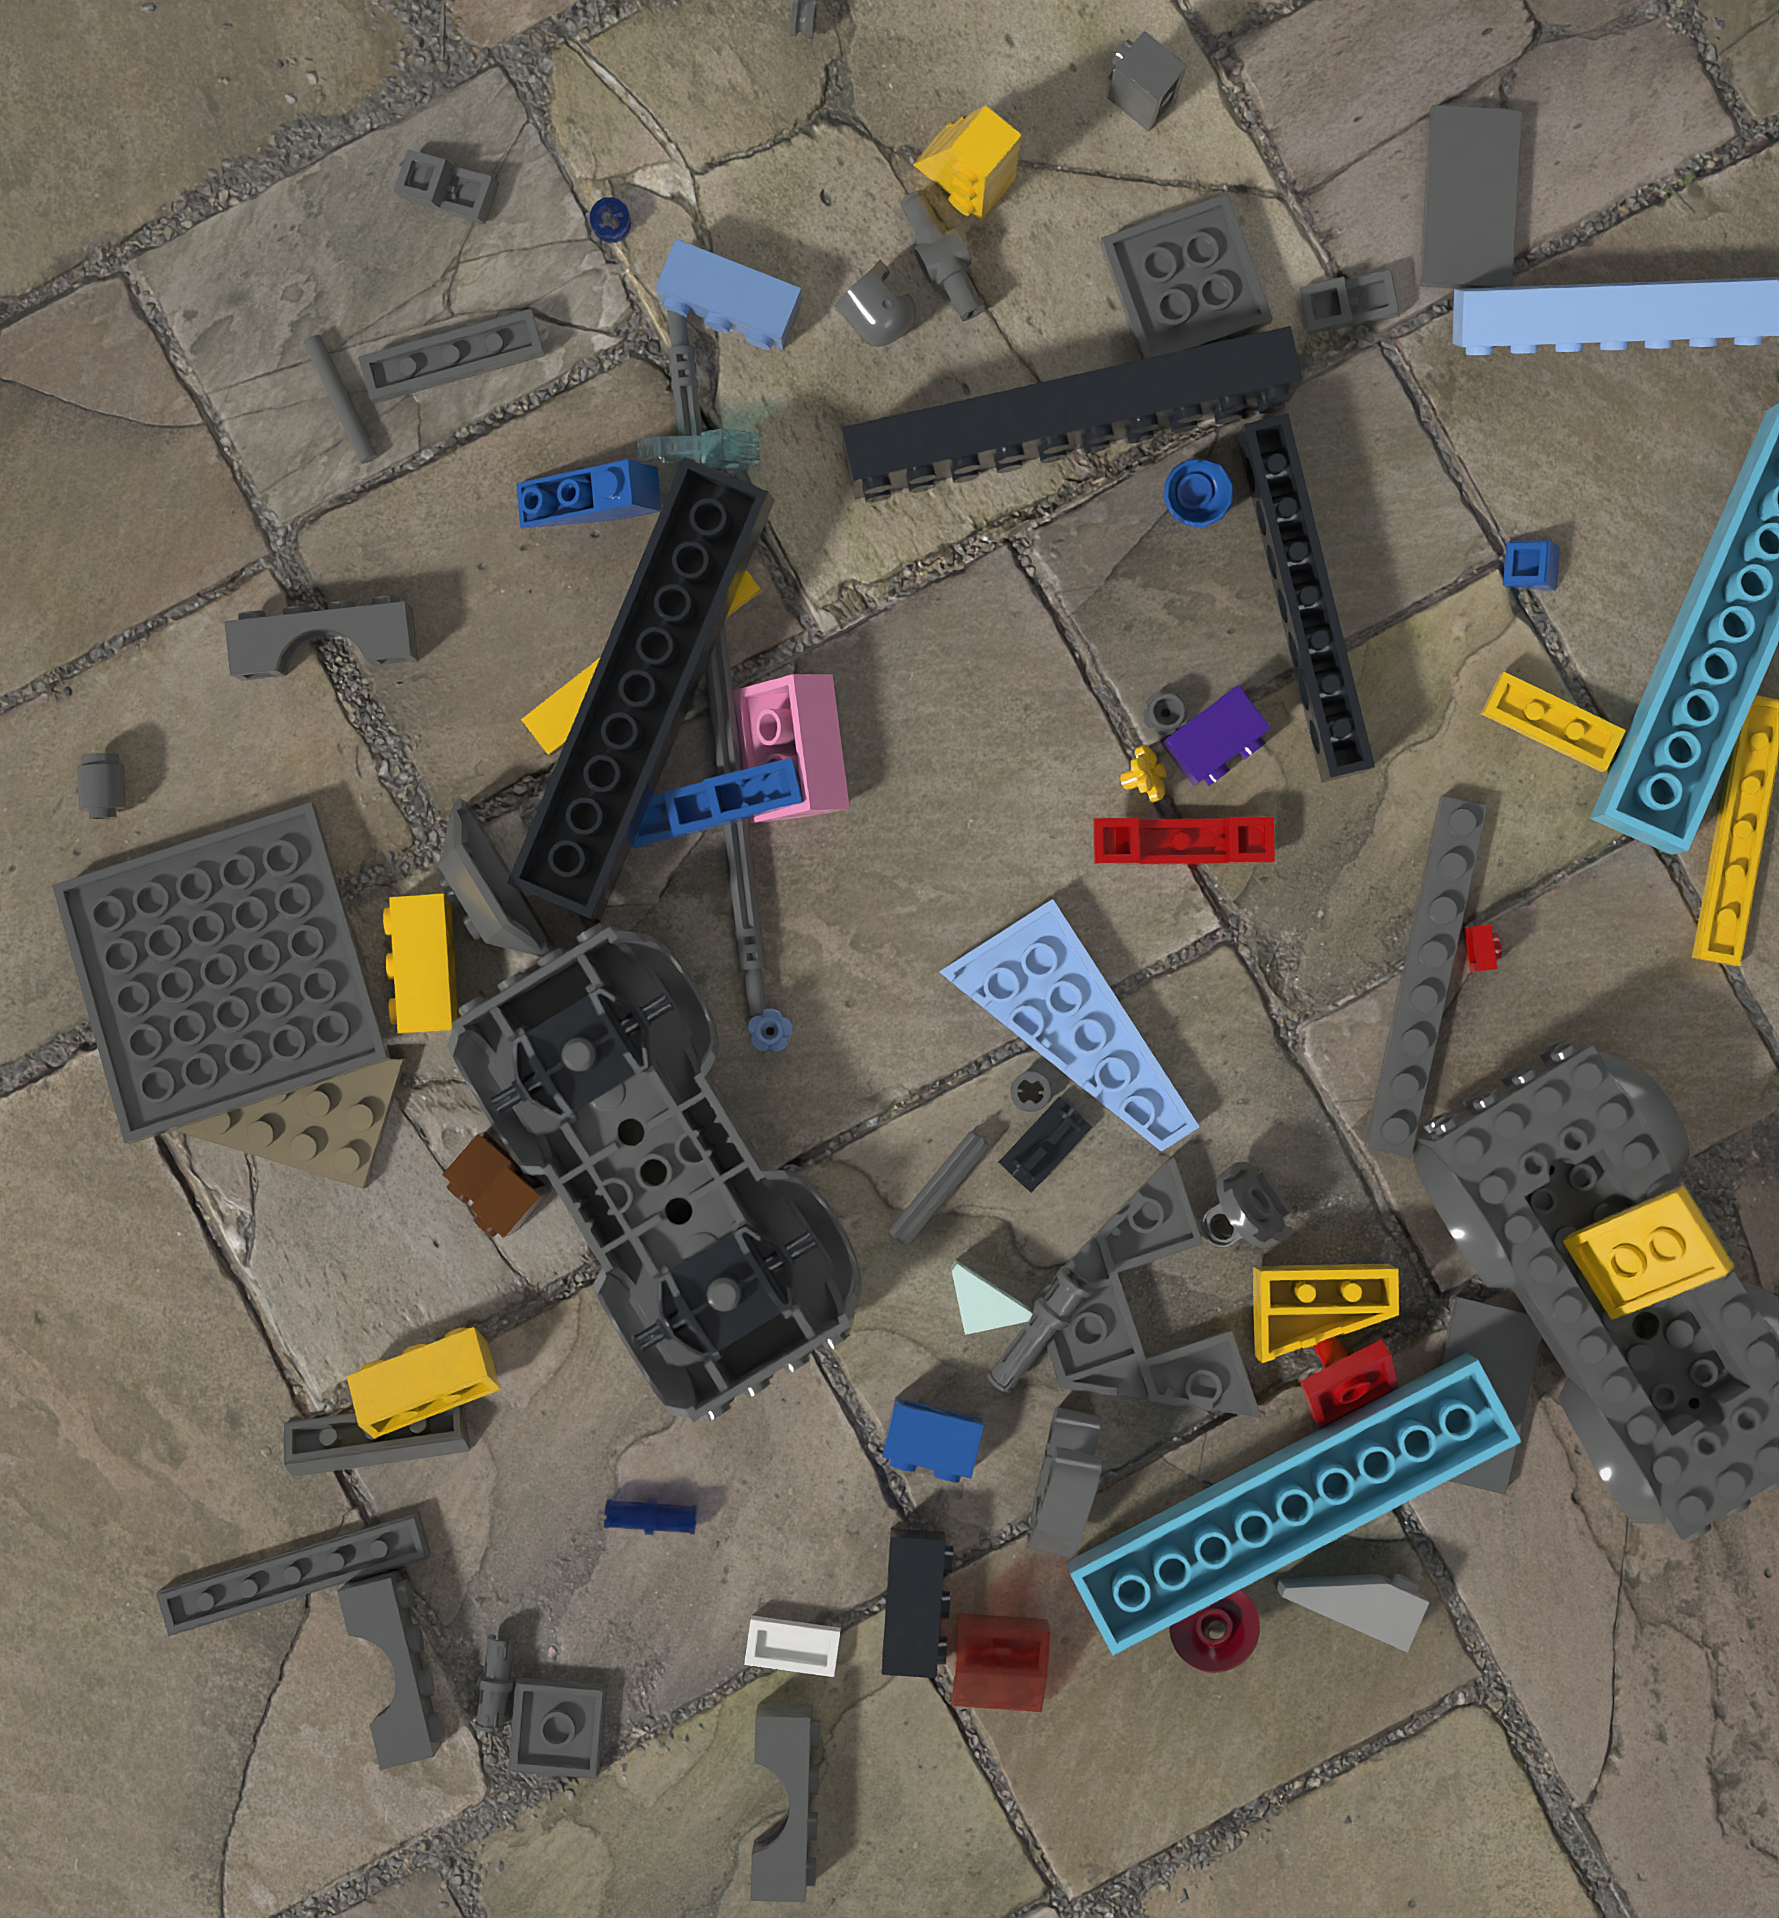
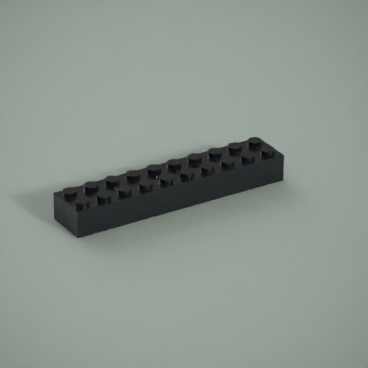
M1291 326L841 427L843 449L855 499L865 498L866 503H872L890 498L892 496L891 491L908 488L910 493L932 489L935 487V481L952 478L953 483L967 482L978 478V472L996 468L997 473L1011 472L1022 468V462L1040 458L1041 463H1051L1067 457V451L1081 448L1084 449V453L1103 451L1111 446L1110 442L1127 438L1130 444L1147 441L1154 437V432L1171 428L1173 434L1184 433L1197 428V422L1214 418L1216 424H1223L1241 418V412L1258 409L1259 414L1276 412L1286 407L1285 402H1289L1302 382L1303 377Z
M683 456L507 882L508 884L590 919L602 918L775 500L768 491Z

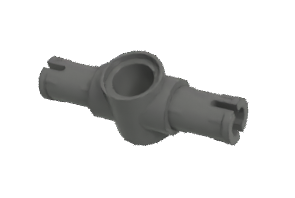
M923 190L911 192L901 200V206L917 235L914 240L916 246L913 249L919 266L930 284L937 282L939 288L946 290L962 321L973 319L984 311L985 306L968 276L971 271L968 265L972 262L965 242L955 227L948 229L945 222L939 221Z

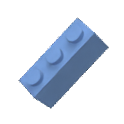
M676 238L655 288L659 301L663 302L662 307L664 309L674 311L684 317L691 313L704 318L706 326L721 333L728 334L731 329L747 335V342L764 350H770L772 346L784 349L803 302L800 287Z

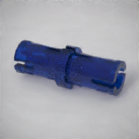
M648 1498L647 1503L607 1499L604 1529L644 1530L645 1535H654L655 1531L695 1535L698 1506L658 1504L657 1499Z

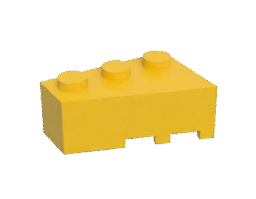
M985 105L969 113L965 119L960 117L954 124L948 123L913 165L950 195V203L965 216H969L972 213L981 221L1015 181L1022 135Z
M1389 1264L1253 1266L1254 1356L1261 1363H1265L1300 1348L1305 1349L1325 1339L1342 1333L1347 1334L1398 1316V1269Z

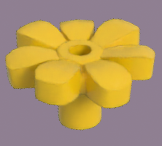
M1146 744L1135 748L1136 759L1131 760V770L1120 775L1121 783L1126 790L1138 787L1141 793L1147 792L1151 802L1162 800L1165 795V784L1161 778L1167 776L1163 763L1156 764L1157 756Z

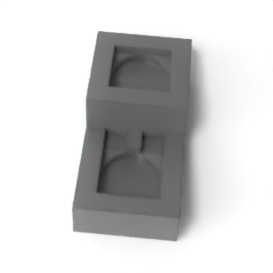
M407 150L393 192L429 208L485 225L499 182L493 176L455 167L446 159Z
M1391 269L1349 280L1340 277L1300 288L1308 333L1343 329L1400 317Z

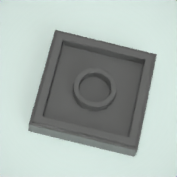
M518 1676L515 1683L508 1771L598 1779L601 1767L608 1684Z

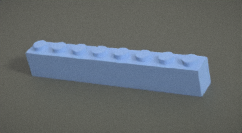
M1779 277L1454 289L1452 344L1466 347V355L1493 354V346H1511L1510 353H1537L1538 345L1555 344V351L1577 352L1583 351V343L1600 342V350L1628 349V341H1645L1644 348L1661 349L1672 348L1673 340L1689 339V346L1712 347L1717 346L1718 338L1734 337V345L1762 344L1763 336H1779Z

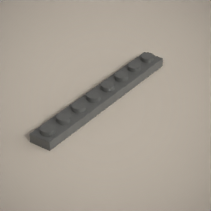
M1444 796L1439 799L1364 1147L1412 1157L1487 806Z

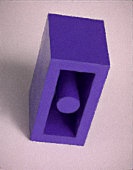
M1237 685L1169 736L1161 745L1193 787L1202 780L1209 787L1230 771L1225 764L1228 760L1238 753L1245 760L1265 745L1266 742L1261 736L1270 730L1271 727L1240 686Z

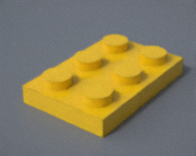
M1684 1185L1570 1233L1562 1241L1611 1320L1727 1275L1734 1267V1264Z

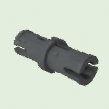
M494 1634L487 1636L483 1674L479 1675L477 1680V1687H480L481 1690L474 1727L480 1731L493 1732V1726H495L496 1732L504 1730L508 1692L513 1690L514 1679L510 1677L516 1638L513 1636L498 1634L497 1639Z

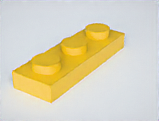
M1506 672L1499 674L1481 712V715L1600 772L1607 771L1626 731Z

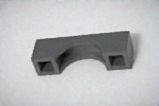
M380 596L372 599L373 605L355 607L354 601H335L327 604L328 610L310 612L309 606H291L283 608V615L266 617L264 611L238 613V620L224 621L230 675L240 681L286 676L290 662L296 652L309 641L323 636H340L350 639L359 648L365 660L373 666L417 662L419 658L413 608L405 601L400 602L398 596Z
M395 1569L345 1583L337 1592L348 1636L362 1638L377 1645L388 1656L395 1672L396 1686L392 1702L379 1712L370 1724L380 1770L434 1757L442 1744L441 1740L445 1739V1727L441 1714L439 1712L434 1713L430 1698L435 1692L434 1681L430 1669L423 1668L420 1652L424 1650V1640L419 1624L413 1625L409 1607L413 1606V1594L409 1581H402L400 1569Z
M758 1704L754 1762L769 1769L780 1779L787 1791L790 1808L785 1819L774 1831L754 1840L751 1861L750 1901L805 1902L807 1886H816V1858L808 1857V1840L817 1841L818 1812H809V1795H818L819 1766H810L811 1749H819L820 1721L812 1720V1706Z

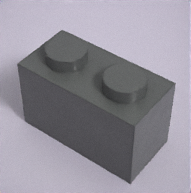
M1143 31L1134 43L1128 39L1115 54L1112 60L1115 67L1108 77L1111 81L1108 99L1149 132L1176 100L1187 65L1146 31Z

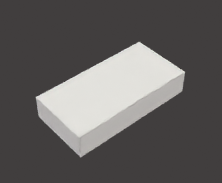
M752 1615L744 1665L834 1677L841 1628Z

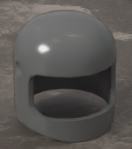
M881 259L835 305L836 309L860 338L874 347L887 346L898 340L907 332L916 316V307L909 293L903 296H895L884 285L883 282L890 274V270Z

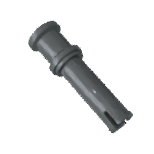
M1065 1266L1059 1268L1056 1273L1058 1279L1045 1296H1038L1035 1300L1034 1314L1022 1328L998 1363L987 1374L990 1383L1003 1392L1004 1390L1006 1393H1011L1021 1376L1030 1367L1051 1336L1054 1335L1057 1329L1063 1330V1328H1067L1071 1323L1070 1315L1083 1298H1090L1093 1294L1094 1289L1092 1285L1071 1268Z

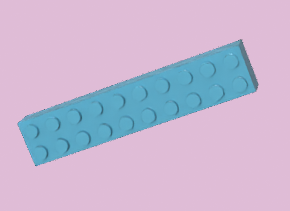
M1779 402L1768 409L1764 415L1589 818L1671 855L1689 851L1779 643Z
M1466 1352L1067 1561L1069 1573L1109 1650L1114 1656L1517 1445L1521 1440L1479 1360Z

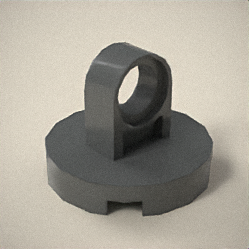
M1236 1162L1225 1169L1217 1178L1216 1190L1220 1203L1210 1209L1203 1216L1201 1222L1204 1237L1210 1244L1216 1247L1225 1248L1244 1238L1250 1244L1263 1250L1272 1249L1287 1240L1292 1233V1226H1285L1283 1219L1290 1212L1280 1190L1264 1172L1255 1176L1249 1171L1250 1163ZM1218 1214L1226 1215L1229 1222L1233 1225L1234 1232L1231 1237L1224 1236L1217 1230L1215 1219Z

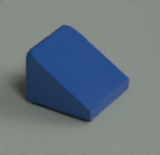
M1551 540L1507 541L1503 586L1546 591L1556 590L1560 556L1559 546Z

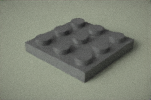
M1228 193L1101 237L1100 245L1141 359L1221 342L1269 325L1273 320Z

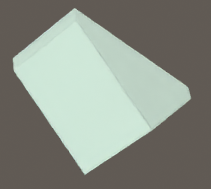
M954 1261L951 1270L965 1335L1030 1320L1033 1315L1031 1308L959 1261Z

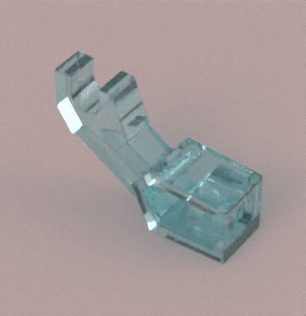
M721 428L701 432V436L649 437L638 442V460L648 461L654 458H661L662 463H673L682 461L684 456L689 459H702V464L711 468L745 471L760 465V433Z

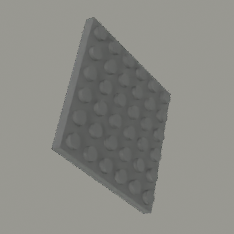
M312 802L52 885L124 1143L132 1144L391 1060L318 812Z

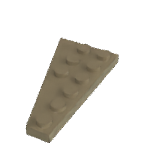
M391 1059L173 1131L363 1189L367 1187L406 1059ZM109 1094L105 1110L115 1112L111 1094Z

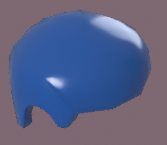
M1202 458L1187 459L1185 462L1176 465L1164 482V503L1173 518L1187 526L1207 527L1223 519L1232 505L1233 483L1226 470L1216 462Z

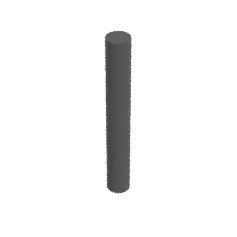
M314 335L304 341L305 347L360 463L365 464L377 458V454L321 336Z

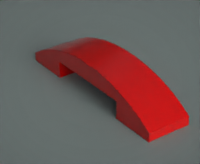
M1228 817L1218 819L1093 818L1094 864L1201 865L1275 862L1274 817Z

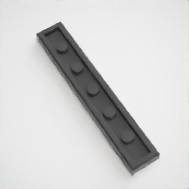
M418 1511L166 1587L156 1592L168 1636H172L423 1560L431 1556V1551Z

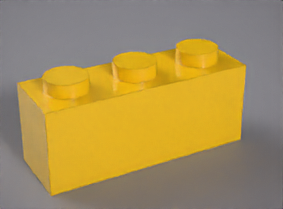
M446 894L389 897L390 908H384L383 924L386 935H392L393 953H387L386 955L387 976L389 980H394L395 998H390L389 1000L390 1022L392 1025H397L398 1033L453 1030L454 1027L451 1023L459 1018L452 901Z
M475 1327L451 1330L441 1340L428 1345L416 1344L410 1346L402 1352V1355L386 1361L376 1360L368 1362L360 1368V1371L346 1376L358 1426L373 1438L501 1390L488 1341Z

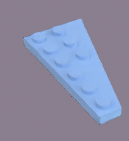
M1053 899L939 971L941 975L1160 1151L1165 1150L1199 1128L1198 1123Z

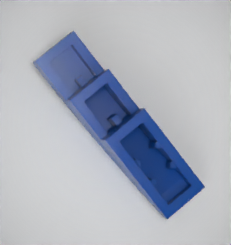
M793 758L704 779V782L664 791L663 794L652 796L632 846L633 848H640L803 803Z

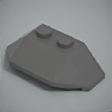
M460 799L453 803L438 864L444 875L439 879V883L452 902L459 899L468 915L464 916L462 920L471 936L476 941L482 938L487 944L544 957L556 950V945L522 889L507 883L511 871L469 802Z

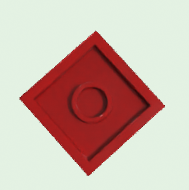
M1337 1336L1317 1342L1316 1345H1313V1349L1324 1369L1300 1381L1311 1417L1318 1429L1399 1388L1391 1354L1382 1339L1350 1356L1346 1353Z

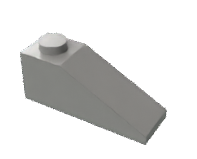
M1395 1573L1393 1579L1381 1574L1279 1578L1275 1586L1283 1598L1407 1653L1430 1603L1419 1592L1420 1584Z

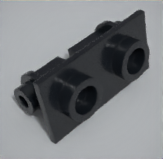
M1059 1096L998 1163L1032 1193L1092 1126Z

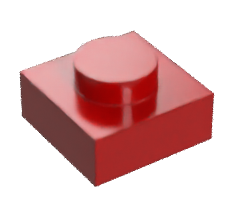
M1491 924L1463 928L1469 971L1480 972L1498 969L1497 959L1502 957V947L1498 933H1492Z

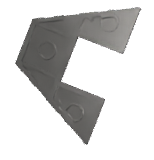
M1173 1157L1167 1159L1064 1265L1082 1275L1092 1285L1094 1292L1090 1298H1083L1070 1315L1071 1323L1068 1327L1063 1328V1330L1057 1329L1054 1335L1051 1336L1046 1343L1047 1351L1060 1388L1092 1391L1103 1395L1124 1396L1161 1404L1200 1408L1201 1410H1214L1259 1418L1261 1415L1233 1331L1229 1328L1145 1356L1118 1276L1119 1272L1203 1245L1175 1158ZM1056 1274L1031 1299L1033 1308L1038 1296H1045L1058 1279Z

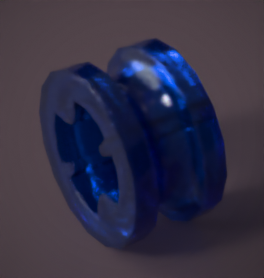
M605 197L598 200L592 206L589 214L590 224L595 235L601 241L618 243L628 236L632 227L631 217L626 205L621 200ZM608 211L612 216L620 213L623 217L617 218L619 222L618 228L613 229L609 225L602 228L599 226V224H604L602 215Z

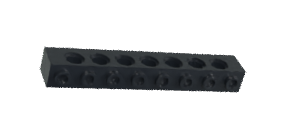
M1289 414L1246 423L1238 433L1237 439L1321 782L1365 773L1375 768Z

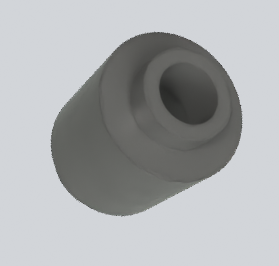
M113 753L81 755L82 765L77 766L79 810L89 811V819L117 818V810L126 809L124 765H119V755Z

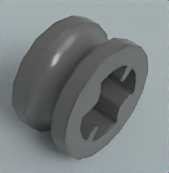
M793 0L790 36H797L799 32H804L807 38L814 37L818 0Z
M1024 1072L1017 1076L1010 1090L1011 1099L1019 1109L1027 1112H1034L1044 1108L1049 1102L1051 1095L1050 1084L1047 1079L1036 1072ZM1027 1080L1030 1084L1036 1081L1041 1083L1044 1091L1038 1092L1043 1095L1039 1103L1035 1104L1031 1100L1025 1103L1020 1101L1018 1093L1023 1092V1090L1018 1089V1086L1022 1081Z

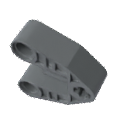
M1061 1407L1055 1408L1036 1487L1026 1548L1072 1558L1082 1538L1101 1475L1102 1457L1094 1455L1100 1433V1416Z

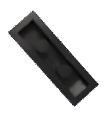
M891 1528L882 1675L937 1678V1664L946 1665L948 1637L939 1636L940 1618L949 1619L950 1591H943L942 1585L943 1573H952L953 1546L945 1545V1532Z

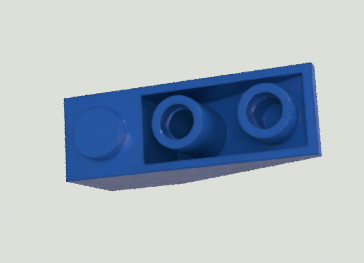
M630 459L516 483L520 528L524 529L622 520L661 512L662 509L658 467Z

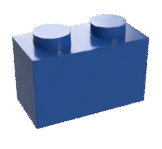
M895 1397L883 1446L882 1458L890 1459V1466L904 1471L915 1472L917 1466L934 1470L933 1476L950 1482H960L961 1476L971 1479L983 1432V1419Z

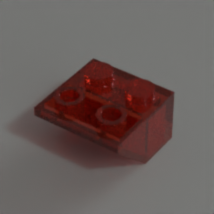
M957 1613L951 1706L1042 1712L1048 1678L1051 1635L1048 1620Z

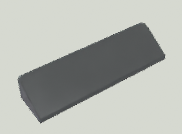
M464 1404L377 1438H373L358 1426L355 1412L284 1423V1466L292 1476L468 1452L470 1450Z

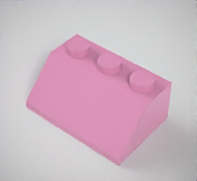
M792 674L733 690L743 770L793 758L803 799L801 804L749 818V822L761 823L816 816L850 809L833 674Z

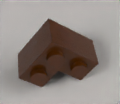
M486 1132L478 1133L442 1174L450 1181L446 1187L456 1198L465 1204L470 1200L473 1201V1204L469 1207L477 1215L473 1221L480 1229L493 1238L497 1234L505 1238L516 1232L552 1191L536 1175L523 1174L509 1152Z

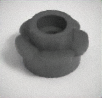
M1157 692L1147 700L1146 704L1148 707L1143 712L1144 722L1149 728H1154L1157 734L1163 736L1172 735L1176 732L1177 728L1185 725L1188 711L1184 707V700L1174 692H1168L1167 694ZM1167 709L1170 713L1167 718L1161 715V711Z

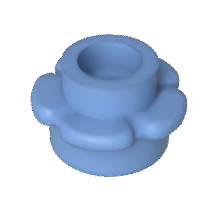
M765 1009L762 1014L754 1015L749 1021L748 1032L752 1036L750 1042L761 1052L770 1050L772 1053L779 1052L788 1044L787 1039L792 1035V1024L788 1018L782 1016L779 1010ZM767 1027L774 1028L773 1035L766 1034Z

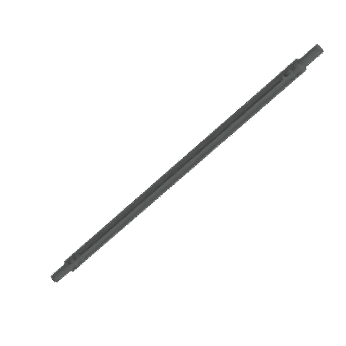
M667 310L671 347L667 349L670 361L669 370L672 378L671 387L674 395L681 461L684 456L706 465L698 396V379L696 378L697 370L696 363L694 362V347L689 345L686 317ZM725 622L705 667L718 776L742 770ZM748 819L724 825L736 929L737 955H739V971H744L749 1015L761 1014L766 1009L762 968H766V963L763 955L764 946L761 938L762 929L760 928L749 826Z

